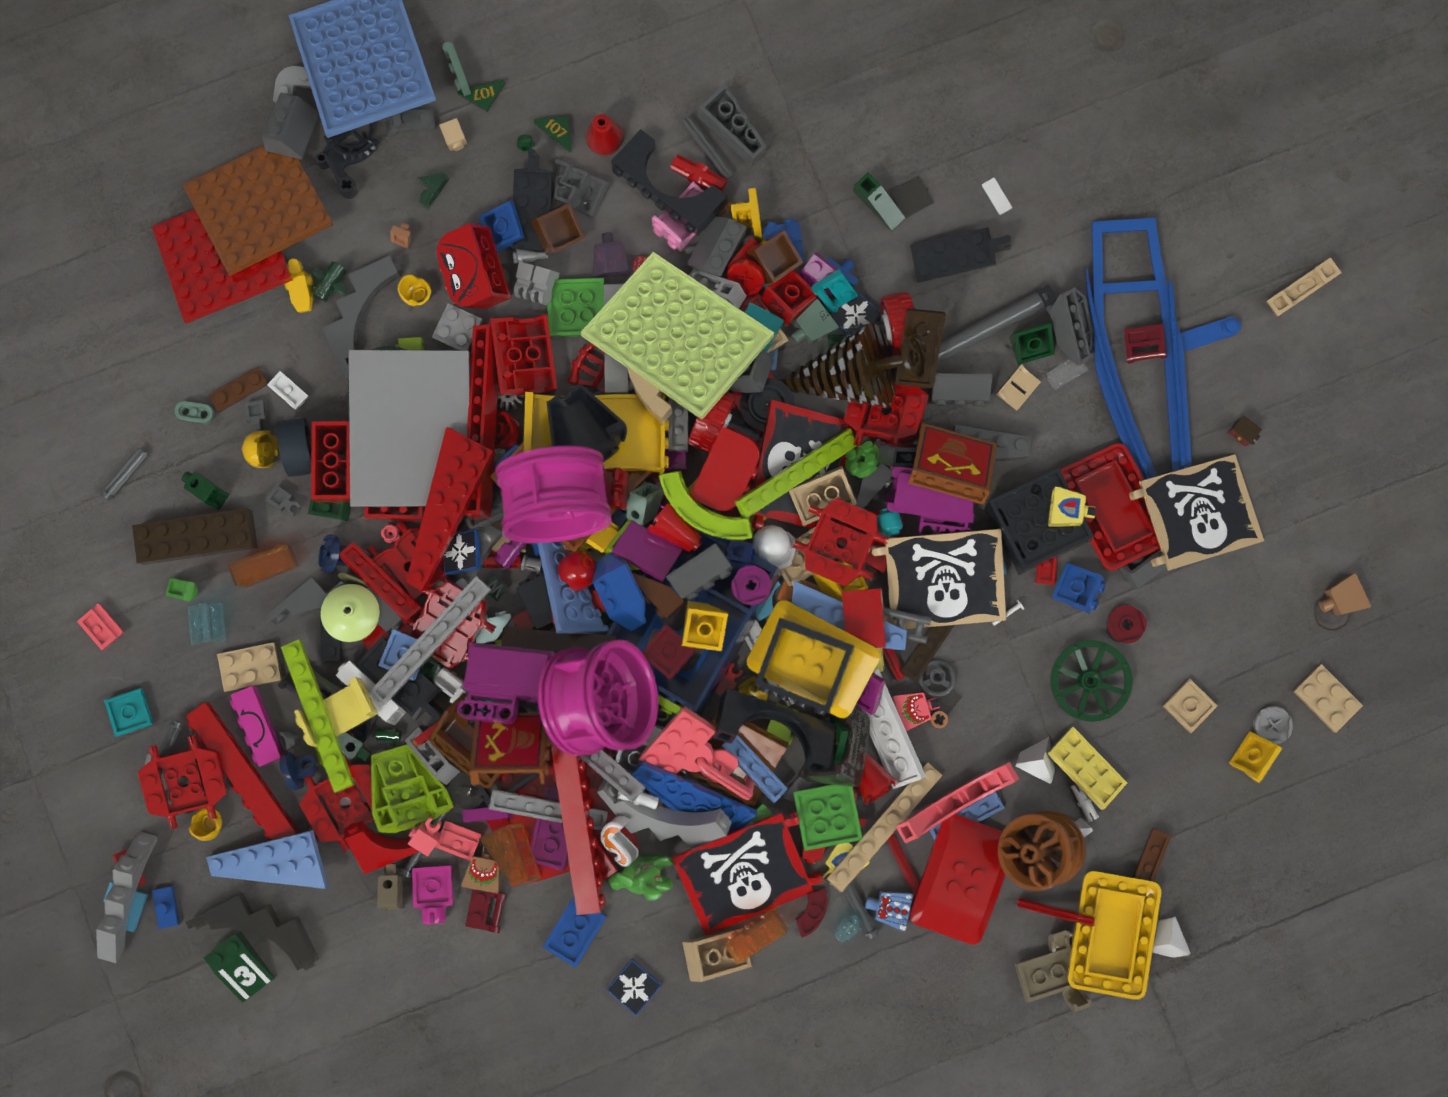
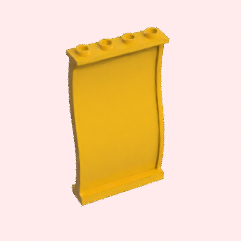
M525 392L524 452L552 447L547 401L555 396ZM636 394L594 395L623 420L627 427L625 441H621L618 446L619 450L603 463L605 471H614V468H621V471H649L664 474V468H668V456H665V449H668L669 438H665V431H669V419L664 424L660 423L644 407ZM665 394L661 396L663 401H665Z

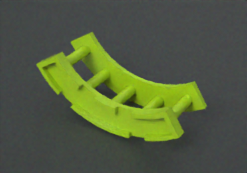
M681 471L659 475L661 486L667 499L675 511L690 525L704 533L720 538H752L753 532L750 517L747 519L729 517L707 509L690 497L691 492L685 484Z

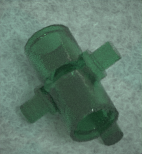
M334 261L330 263L325 272H320L314 268L311 275L316 277L318 282L311 293L324 302H327L333 292L344 295L347 289L342 286L340 281L347 270Z

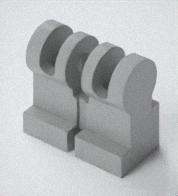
M519 261L516 274L518 279L514 286L515 297L548 305L552 298L554 282L558 280L560 273Z

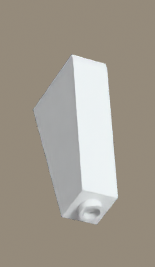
M345 662L338 668L339 672L336 676L347 686L350 685L349 680L354 677L363 680L379 713L378 715L385 722L396 725L407 713L393 699L386 705H383L370 692L376 684L353 662Z

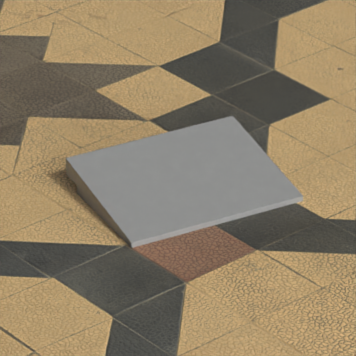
M349 350L350 507L426 506L446 427L452 428L467 437L470 386L469 351Z

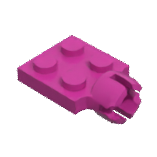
M452 866L412 868L413 908L421 909L423 924L444 923L446 921V907L454 905Z

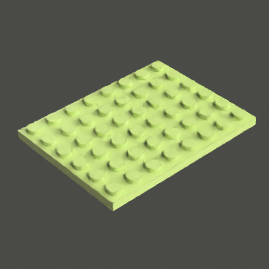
M653 252L581 331V336L628 369H632L697 417L703 419L774 337V332Z

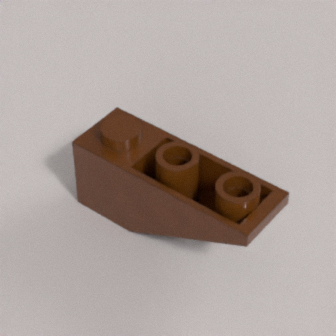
M632 573L639 588L644 592L645 600L649 604L653 602L657 607L655 609L656 613L662 619L666 617L670 620L686 605L671 587Z

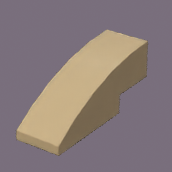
M629 368V378L639 400L654 418L664 424L672 414V407L661 399L662 393L659 389Z

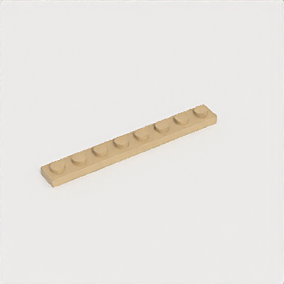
M926 763L922 767L926 777L909 783L864 834L863 840L858 841L826 878L838 891L843 892L897 829L895 826L905 820L942 777L931 764Z

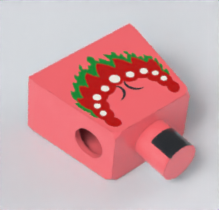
M924 693L891 697L906 731L932 719L930 711L940 708L937 697L926 700Z

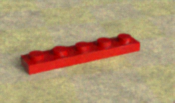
M354 542L339 553V558L406 623L420 612L421 607Z

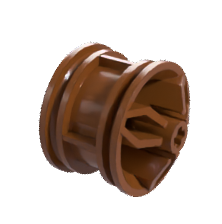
M1045 810L1018 817L1010 822L1001 834L998 844V856L1003 871L1013 883L1027 890L1042 891L1068 882L1078 874L1085 861L1086 844L1080 828L1071 818L1057 811ZM1026 833L1033 840V842L1025 838ZM1051 858H1053L1055 861H1057L1058 863H1060L1059 868H1058L1057 865L1051 860Z

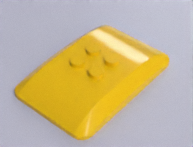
M783 600L778 602L747 658L748 667L759 674L779 618L854 645L853 654L830 712L840 718L848 717L852 713L880 660L879 651L868 643L789 601ZM783 628L765 678L794 694L826 705L845 651Z
M1090 871L1085 874L1077 913L1079 912L1080 914L1081 912V915L1084 913L1086 916L1089 914L1091 917L1096 916L1094 927L1075 922L1068 969V982L1073 988L1134 1000L1141 999L1145 995L1161 899V888L1157 883L1097 871Z

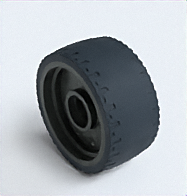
M291 418L277 422L278 446L287 476L294 477L310 474L312 437L306 418Z

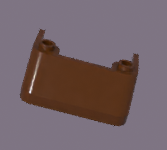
M463 693L445 710L430 737V742L434 748L470 776L475 729L468 724L470 720L461 717L457 712L458 704L467 696V694ZM466 708L464 710L465 715L469 714ZM481 773L479 785L484 788H490L502 773Z

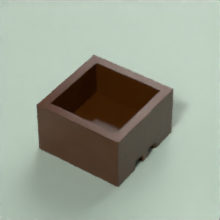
M570 203L561 205L530 220L546 255L554 254L585 239Z
M785 230L775 231L766 239L760 241L759 244L746 251L751 261L756 262L763 269L765 284L775 283L804 263Z

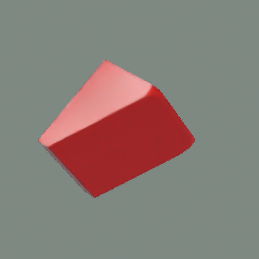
M509 818L486 820L492 832L496 833L510 823Z

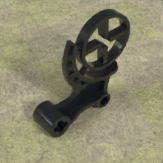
M369 123V134L365 140L356 131L358 128L353 130L354 136L361 142L356 145L342 143L351 134L350 130L344 132L338 138L336 136L329 138L326 135L323 136L327 145L322 152L316 155L318 166L323 170L329 168L332 171L341 195L346 199L354 198L358 191L355 181L345 173L344 167L364 161L374 153L380 143L376 139H371L373 136L372 123ZM335 141L338 146L348 150V152L337 149L330 142ZM368 143L371 144L369 147H367L366 149H364V150H362V151L353 152L354 150L362 149V148L365 147Z

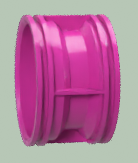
M549 447L523 452L499 463L496 467L497 484L501 487L504 508L502 526L504 536L507 539L523 543H551L586 537L607 528L611 524L612 519L610 506L607 504L603 455L596 450L584 447Z
M615 640L601 643L592 651L579 647L564 649L555 653L547 661L542 671L538 690L540 715L549 737L563 752L573 756L595 754L605 746L613 750L634 749L644 744L650 737L658 714L657 685L650 664L643 653L633 644L623 640Z

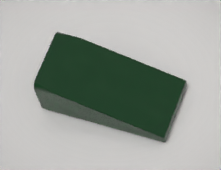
M311 499L308 514L348 521L351 510L350 502H316Z

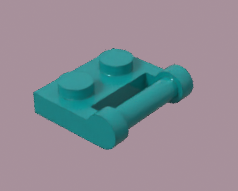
M840 269L818 281L811 288L812 292L818 295L826 305V310L830 314L836 313L839 307L858 296L856 290ZM828 287L836 299L831 301L824 292V289Z

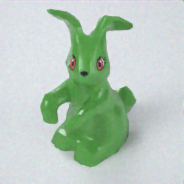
M661 854L641 855L629 866H625L622 872L610 875L608 883L614 890L626 888L630 892L639 895L644 894L647 900H656L661 897V891H668L673 887V880L668 877L665 880V876L661 874L660 870L664 866H671L674 862L672 857H662Z

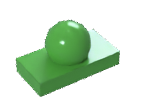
M170 578L166 596L189 602L197 597L198 588L195 583Z

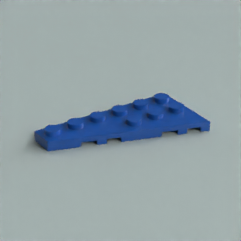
M646 761L640 763L631 772V775L646 787L645 789L655 797H658L660 801L672 810L699 813L721 809L732 822L727 834L740 829L756 816L757 810Z

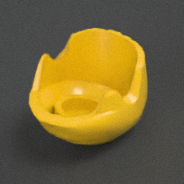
M406 275L398 284V293L406 304L419 306L425 304L430 299L431 287L422 278Z
M202 808L197 811L192 817L189 827L190 834L201 841H209L217 837L222 827L220 813L215 809L217 818L209 820L207 809Z

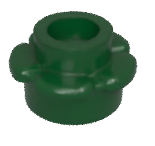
M524 134L517 138V148L522 151H528L535 145L530 135Z

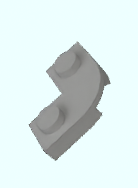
M290 66L278 74L273 95L274 103L277 102L280 92L295 95V87L311 88L305 67Z

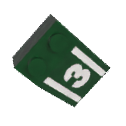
M242 931L231 936L204 957V960L214 974L242 1003L275 979Z

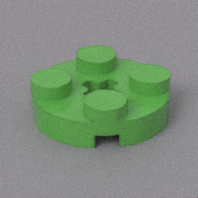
M866 441L861 446L847 452L845 463L847 471L853 477L858 476L859 478H864L874 473L878 469L876 466L879 456L878 446L871 441Z

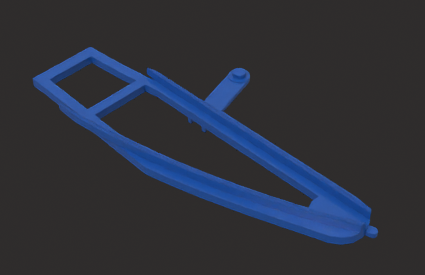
M1156 218L1092 222L1093 298L1088 268H1086V294L1094 329V368L1121 444L1125 445L1144 480L1158 476L1137 430L1118 377L1104 325L1103 294L1157 291L1167 359H1164L1171 472L1192 467L1184 352L1232 337L1240 331L1241 324L1235 317H1228L1180 333L1175 319L1173 286L1169 278L1167 288ZM1146 231L1154 281L1103 284L1102 234Z

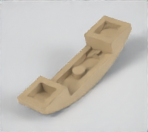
M1330 257L1266 302L1278 317L1342 272Z

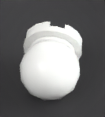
M765 525L762 529L757 530L752 540V548L755 555L777 566L779 569L790 566L795 555L799 553L798 549L793 548L794 542L797 539L789 532L775 525Z

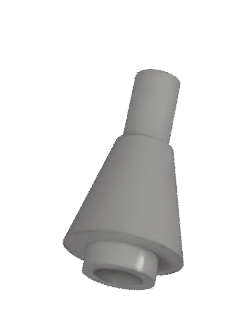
M516 248V252H512L513 263H517V266H519V261L528 264L538 259H548V255L544 251L535 252Z

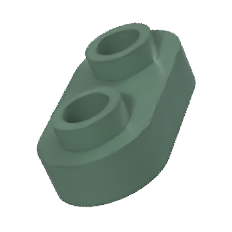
M182 401L175 407V415L182 421L208 424L214 419V410L206 404ZM185 409H189V413L187 415H184ZM207 412V417L203 418L202 414Z

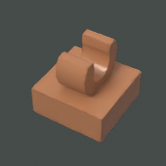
M403 222L400 228L393 226L390 231L391 242L408 249L411 245V232L408 230L410 225Z

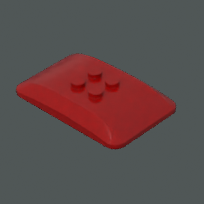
M1120 443L1113 444L1060 470L1070 491L1085 495V505L1096 507L1094 518H1084L1094 536L1089 542L1102 565L1107 570H1117L1161 549L1144 497L1135 500L1130 499L1129 493L1141 489L1139 482L1143 481L1144 478L1125 445Z
M957 814L942 821L909 911L910 921L917 926L971 945L978 944L983 938L1006 875L1001 867L998 856V844L1003 831Z

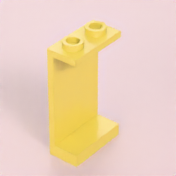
M354 677L350 679L349 686L324 699L337 737L379 714L363 680ZM297 709L294 711L297 716L295 720L304 731L305 735L303 737L305 742L310 746L318 748L305 711Z

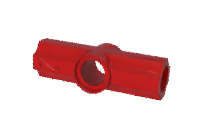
M679 154L675 156L670 166V170L684 176L690 183L694 182L699 187L703 186L708 189L714 185L723 192L727 184V179L711 172L706 165L699 162L694 163Z

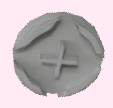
M1277 706L1265 707L1255 715L1253 730L1255 734L1275 744H1281L1291 736L1293 721L1283 708Z

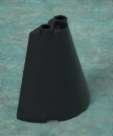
M582 384L571 388L568 391V395L564 397L555 396L547 401L552 447L572 446L593 449L603 455L605 462L619 450L618 446L621 441L624 442L626 439L627 427L625 422Z

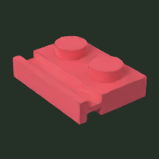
M101 603L96 604L93 609L77 621L103 651L115 642L120 635L125 633Z
M446 820L441 830L439 842L435 848L471 861L482 834Z

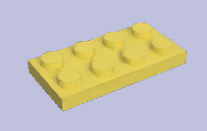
M1071 727L1047 753L1101 810L1105 809L1127 784L1118 772L1074 727Z

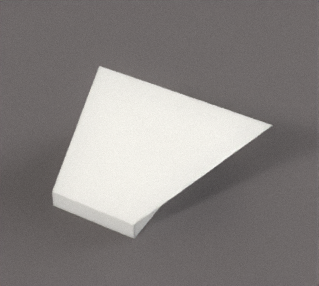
M1048 737L1021 751L1016 762V767L1051 784L1055 772L1053 759L1047 754L1051 750L1050 738Z
M1176 917L1161 919L1157 922L1152 953L1172 958L1191 954Z

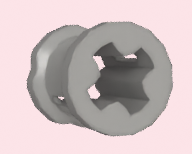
M524 554L521 570L524 571L526 569L537 574L540 573L543 567L541 558L537 559Z

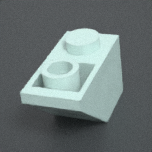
M507 611L495 613L496 617L488 618V615H486V620L496 626V629L493 633L484 628L480 629L476 642L484 644L499 640L503 634V628H507L511 622L512 614H507Z

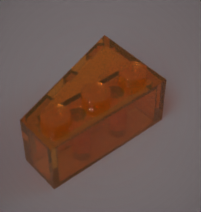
M284 543L273 546L271 550L259 551L253 556L227 564L235 586L248 588L299 567L291 546L284 545Z
M523 823L509 824L479 838L512 887L526 885L541 879Z
M776 907L760 915V918L755 922L747 923L739 933L735 931L726 937L728 940L725 942V946L737 965L787 934L789 926Z

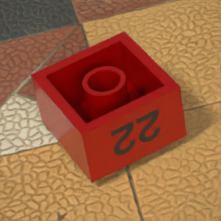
M792 270L768 286L761 301L777 317L783 319V323L788 326L817 299L818 295H815L811 290L812 287Z

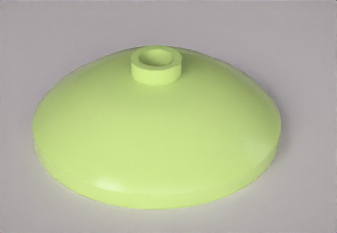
M346 584L335 588L326 596L321 607V621L325 630L332 637L343 642H356L369 636L376 628L380 617V608L376 597L367 588L356 584ZM346 608H351L349 614H345Z

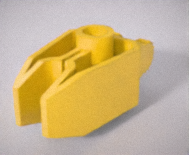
M292 258L288 262V268L293 281L284 285L286 290L289 291L291 303L297 312H308L312 310L314 301L311 288L313 286V279L311 274L309 275L303 271L300 260Z

